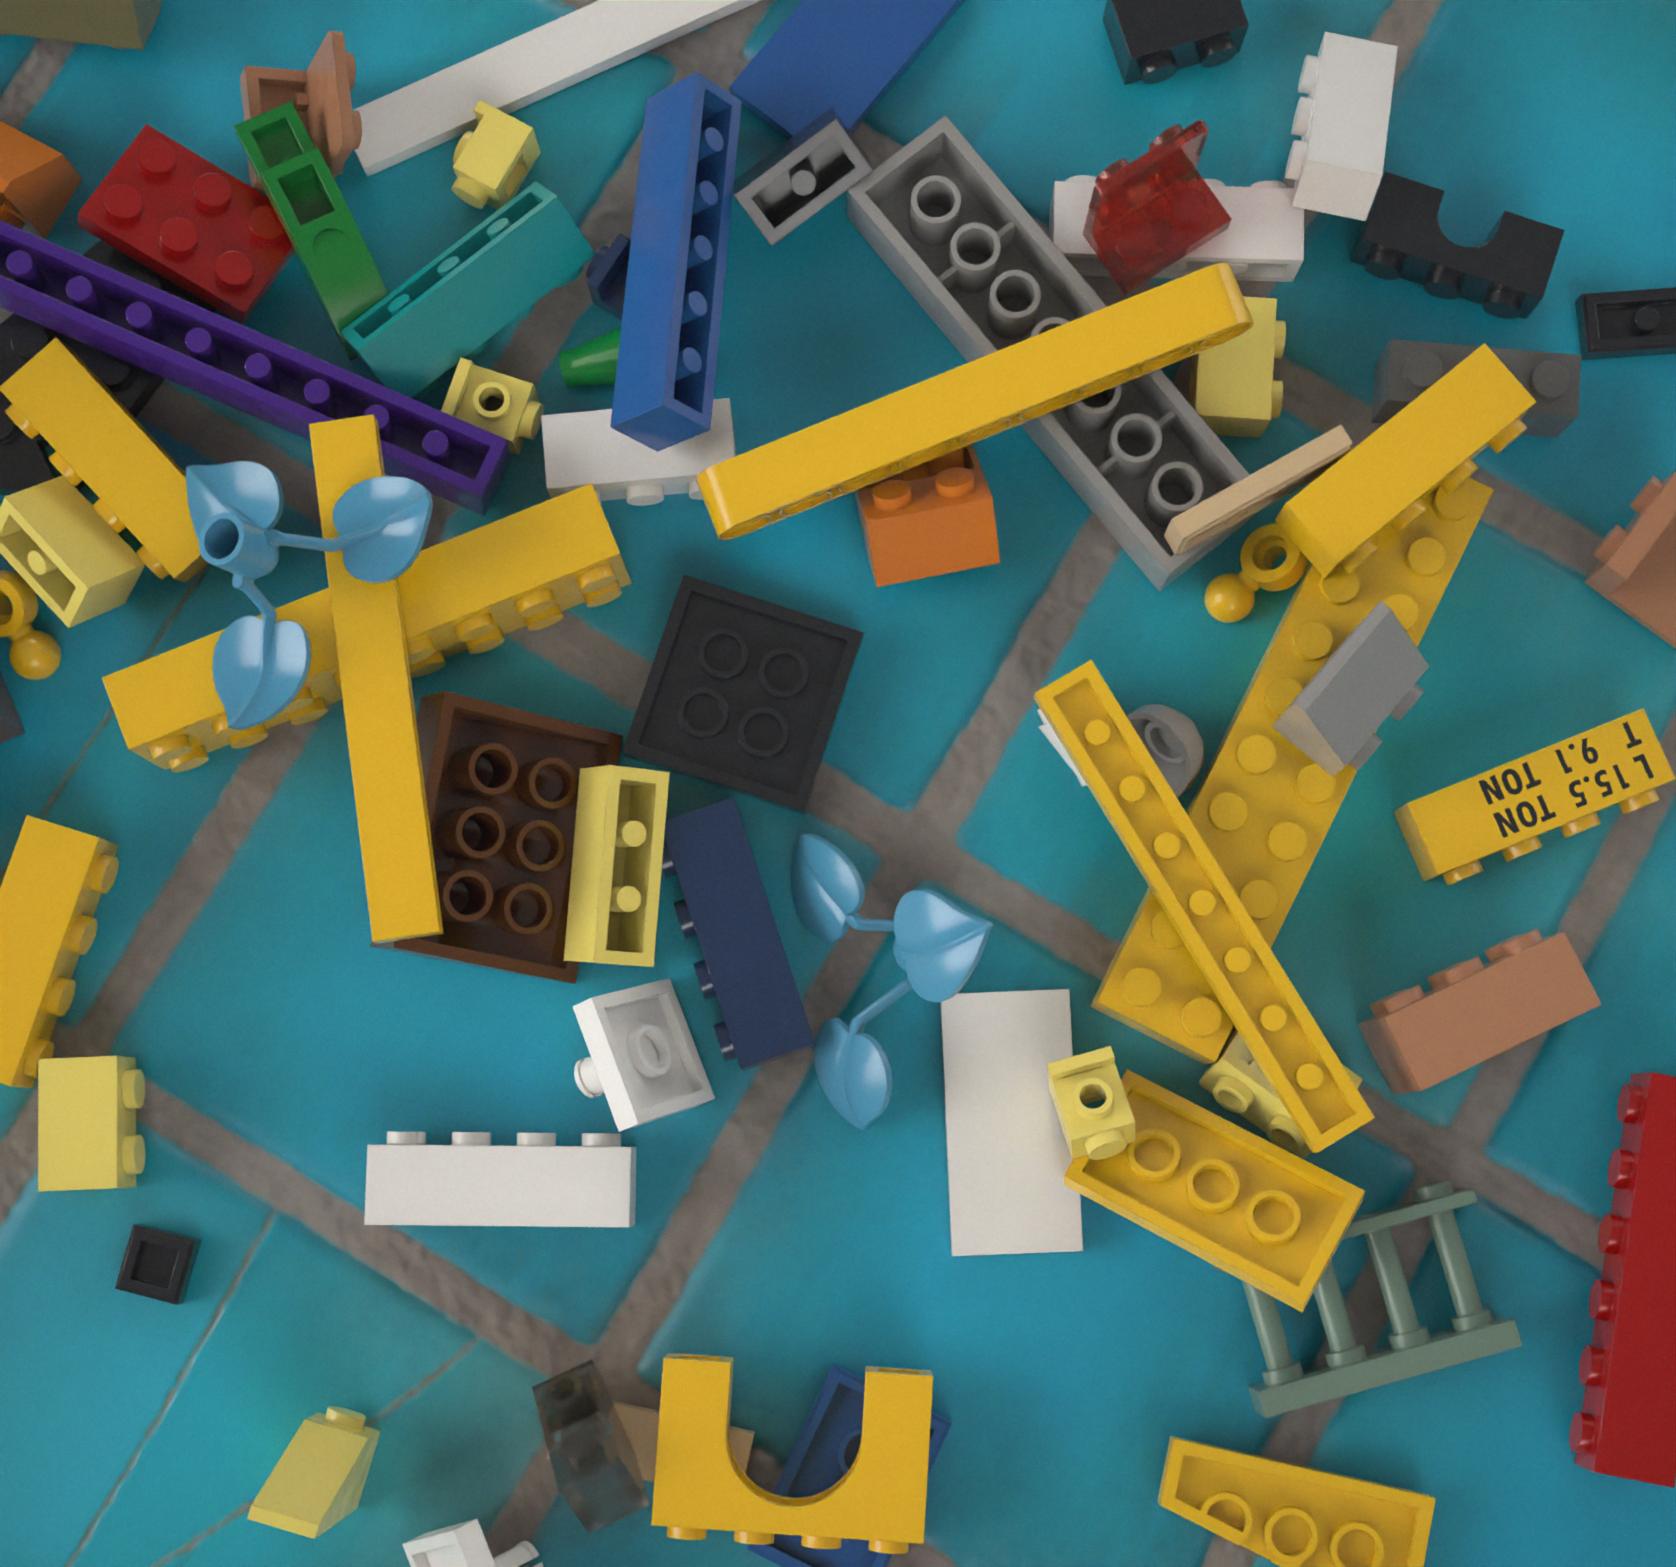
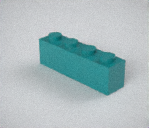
M535 181L341 330L340 333L379 385L418 400L434 389L438 383V378L456 365L460 357L468 360L475 358L483 351L487 340L506 325H513L524 320L534 310L535 303L555 287H563L573 282L582 273L583 265L593 258L595 252L559 197Z

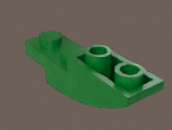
M292 101L234 125V129L243 150L292 243L294 253L349 361H352L359 357L341 335L340 331L389 293L319 148H315Z

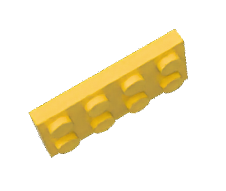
M1127 1069L1121 1082L1135 1119V1142L1127 1144L1122 1152L1109 1158L1094 1160L1090 1159L1087 1155L1074 1159L1064 1175V1185L1303 1313L1360 1207L1365 1191Z

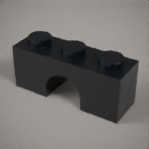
M1385 171L1366 221H1363L1350 261L1363 265L1369 274L1381 279L1395 280L1402 278L1423 285L1427 293L1438 298L1456 299L1460 297L1481 304L1483 309L1493 316L1504 319H1514L1517 317L1526 319L1544 296L1565 230L1504 211L1488 234L1486 244L1478 247H1462L1451 242L1443 234L1438 223V211L1445 192L1444 190Z

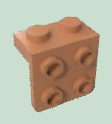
M331 30L327 32L306 71L245 66L240 75L244 121L292 101L315 148H319L334 179L337 175L343 173L346 160L353 149L359 148L362 137L361 116L358 111L352 110L350 95L356 76L355 58L352 52H346L343 32ZM248 159L250 187L259 192L266 193Z
M1675 470L1663 481L1653 476L1643 486L1629 505L1637 513L1625 529L1616 525L1599 544L1593 556L1600 560V562L1584 583L1676 649Z

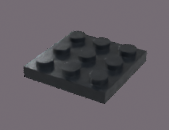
M683 575L622 751L623 755L804 815L864 638V632Z

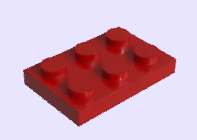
M148 124L143 127L78 212L79 227L241 324L245 323L294 254L292 243L267 196Z

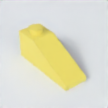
M328 1406L326 1414L316 1413L304 1419L251 1504L247 1519L316 1539L358 1508L381 1431L364 1426L366 1421L365 1415L335 1406Z

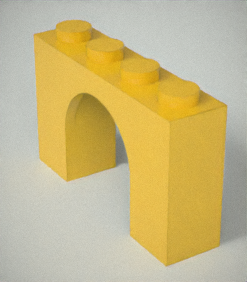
M668 1353L663 1358L651 1526H666L667 1537L682 1540L706 1539L707 1529L734 1531L735 1542L754 1545L773 1544L774 1534L801 1536L802 1546L815 1549L841 1548L842 1538L869 1540L868 1550L887 1554L908 1553L909 1543L924 1544L933 1374L931 1370L866 1366L861 1441L858 1453L851 1467L838 1482L820 1493L805 1497H785L766 1491L754 1483L741 1469L734 1456L729 1434L734 1357Z

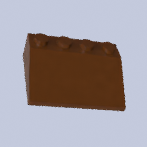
M448 691L422 696L416 722L444 934L378 944L374 943L371 939L370 947L576 984L580 962L564 961L579 774L582 768L605 765L617 766L623 735Z

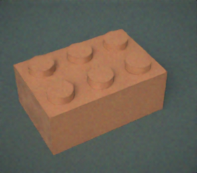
M1536 928L1522 935L1517 934L1485 949L1484 951L1489 959L1487 963L1482 964L1479 956L1465 962L1461 961L1427 977L1432 989L1424 993L1418 984L1407 990L1397 991L1370 1004L1369 1006L1374 1016L1357 1025L1391 1093L1400 1094L1423 1091L1602 1005L1565 932L1543 938L1539 929Z

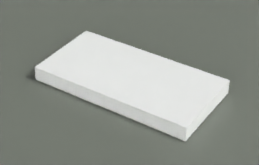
M1069 989L957 993L954 997L940 1002L951 1255L973 1256L1083 1251L1080 1193L1064 1185V1175L1073 1160L1049 1090L1047 1068L1048 1063L1073 1056Z

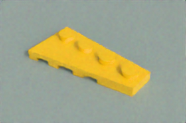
M1170 1435L1157 1502L1160 1506L1237 1545L1249 1549L1280 1567H1424L1436 1498L1426 1493Z

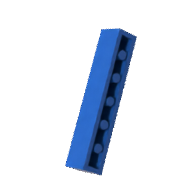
M699 72L691 74L646 99L610 427L657 452L711 429L742 101Z

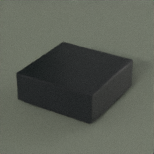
M133 1224L115 1289L175 1305L183 1304L201 1239L143 1224Z

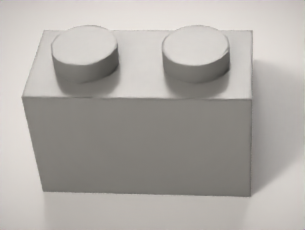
M1380 601L1352 630L1271 727L1332 777L1347 764L1358 770L1382 743L1383 740L1374 732L1390 714L1399 721L1424 693V690L1416 682L1428 669L1429 665L1393 611Z

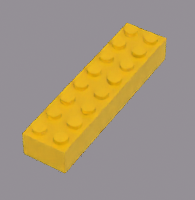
M592 483L420 551L411 567L398 577L411 678L422 677L438 671L446 665L444 658L468 649L470 654L489 651L505 641L504 634L526 625L529 631L549 627L564 617L562 611L585 602L587 607H597L615 600L622 594L621 587L632 582ZM329 587L275 608L277 612L276 622L294 621L302 625L307 631L311 645L310 669L304 685L294 700L275 717L254 727L243 730L228 727L226 711L215 688L212 670L215 645L225 629L102 677L128 750L164 770L171 768L174 773L184 772L206 763L209 760L207 753L229 744L233 749L248 747L267 738L268 732L266 729L289 720L292 725H300L324 716L328 712L326 705L343 699ZM261 614L258 615V616H255V617H258V618H261V619H262V615H261Z

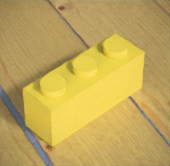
M615 765L580 769L564 961L654 967L670 772Z

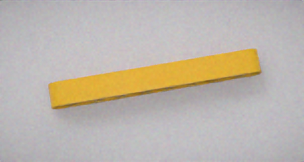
M1229 263L1213 264L720 462L701 472L696 477V482L718 539L737 538L1223 344L1252 328L1254 322Z

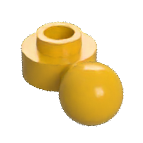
M1278 524L1264 525L1252 532L1242 546L1240 562L1243 570L1238 574H1221L1209 583L1204 595L1206 609L1213 618L1220 622L1235 623L1241 621L1251 612L1255 602V592L1259 588L1275 592L1292 587L1304 575L1309 560ZM1286 555L1285 561L1278 568L1272 569L1275 559Z
M0 570V637L8 636L12 642L9 649L10 664L15 672L23 678L29 680L48 678L60 665V646L51 635L43 631L34 630L31 625L38 612V600L35 591L17 572ZM6 595L10 599L12 606L7 601Z

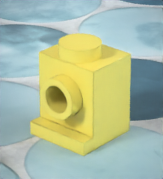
M479 99L473 109L478 126L474 132L467 131L461 137L454 151L453 169L457 179L452 185L451 190L460 199L473 207L483 209L485 204H488L499 210L514 198L541 152L533 127Z
M460 357L441 411L508 440L509 452L520 455L525 438L533 440L539 430L544 405L539 403L540 398L533 383L476 366L473 361ZM489 396L504 400L501 408L496 411L484 409Z
M1111 1046L1047 1064L1049 1090L1072 1160L1087 1155L1090 1159L1094 1160L1109 1158L1122 1152L1127 1144L1135 1142V1119L1115 1064V1056ZM1105 1099V1103L1099 1108L1091 1109L1084 1106V1104Z

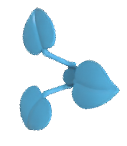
M236 461L218 465H190L186 467L188 505L194 530L199 541L201 556L209 564L233 573V587L244 591L258 607L262 615V619L255 616H244L237 619L225 629L215 645L212 664L213 680L218 696L226 711L228 727L243 730L275 717L300 692L310 669L311 645L307 631L302 625L294 621L276 622V609L253 583L254 579L269 574L276 567L279 559L278 547L289 546L327 552L343 550L344 565L353 577L372 584L386 583L394 580L411 567L423 546L433 508L432 494L426 487L412 479L397 476L374 477L352 486L336 502L333 509V523L340 536L333 539L282 533L272 529L281 518L284 498L282 485L278 477L266 466L253 461Z
M811 833L798 836L799 840L794 848L791 888L796 911L804 926L817 938L827 942H834L844 938L849 925L856 930L894 932L896 937L893 944L894 956L898 965L907 972L908 976L857 1014L851 1020L850 1027L838 1018L824 1021L815 1039L814 1063L825 1095L832 1106L849 1123L857 1128L866 1130L887 1108L891 1097L893 1081L891 1066L883 1048L875 1038L863 1033L866 1024L912 988L920 997L929 1002L938 1003L954 997L966 984L976 968L993 924L964 911L943 895L929 889H915L906 893L898 903L894 920L865 918L856 912L864 902L865 888L854 864L838 847L826 839Z

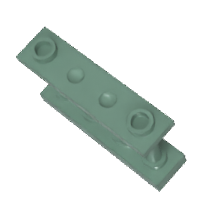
M1450 1179L1432 1182L1413 1188L1412 1192L1415 1199L1413 1201L1356 1216L1351 1221L1342 1240L1362 1234L1365 1235L1394 1333L1388 1335L1390 1346L1366 1352L1363 1343L1356 1344L1331 1260L1313 1292L1330 1347V1351L1325 1353L1327 1363L1302 1370L1300 1361L1292 1360L1275 1298L1242 1281L1267 1365V1369L1261 1371L1264 1381L1248 1385L1255 1412L1265 1418H1269L1523 1346L1515 1319L1499 1315L1492 1317L1490 1308L1482 1307L1454 1216V1208L1478 1202L1475 1189H1453ZM1426 1216L1457 1315L1451 1317L1454 1328L1429 1334L1427 1326L1419 1325L1390 1226ZM1213 1265L1215 1271L1226 1273L1224 1270Z

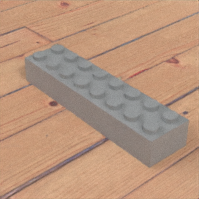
M946 115L847 190V214L849 221L968 363L1107 307ZM1161 369L1020 425L1159 592L1257 515L1255 513L1181 555L1179 553L1175 555L1164 537L1172 518L1246 478L1250 474Z

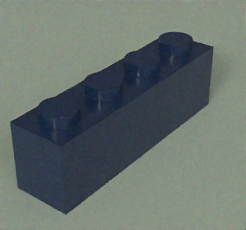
M732 797L666 819L662 870L665 878L677 875L685 898L673 903L685 939L697 935L704 956V960L695 962L693 965L705 1000L717 996L725 1021L713 1026L725 1061L737 1058L740 1069L745 1071L813 1048L816 1044L734 798Z

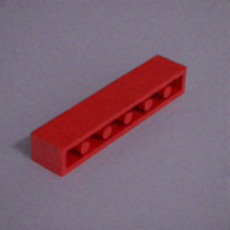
M1648 1072L1631 1074L1630 1084H1624L1618 1098L1617 1118L1624 1125L1620 1149H1614L1608 1165V1184L1614 1188L1611 1214L1606 1213L1603 1216L1598 1233L1599 1251L1605 1253L1601 1279L1594 1281L1589 1295V1315L1592 1319H1595L1592 1345L1584 1347L1580 1358L1579 1380L1582 1385H1585L1582 1412H1576L1571 1422L1569 1445L1571 1451L1576 1452L1574 1464L1587 1470L1674 1488L1676 1479V1077Z

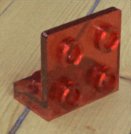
M1199 119L1185 129L1180 124L1166 129L1151 142L1148 147L1149 152L1131 163L1126 158L1120 159L1104 169L1095 179L1096 186L1093 189L1082 235L1124 294L1229 228L1232 220L1196 170L1210 130L1202 119Z

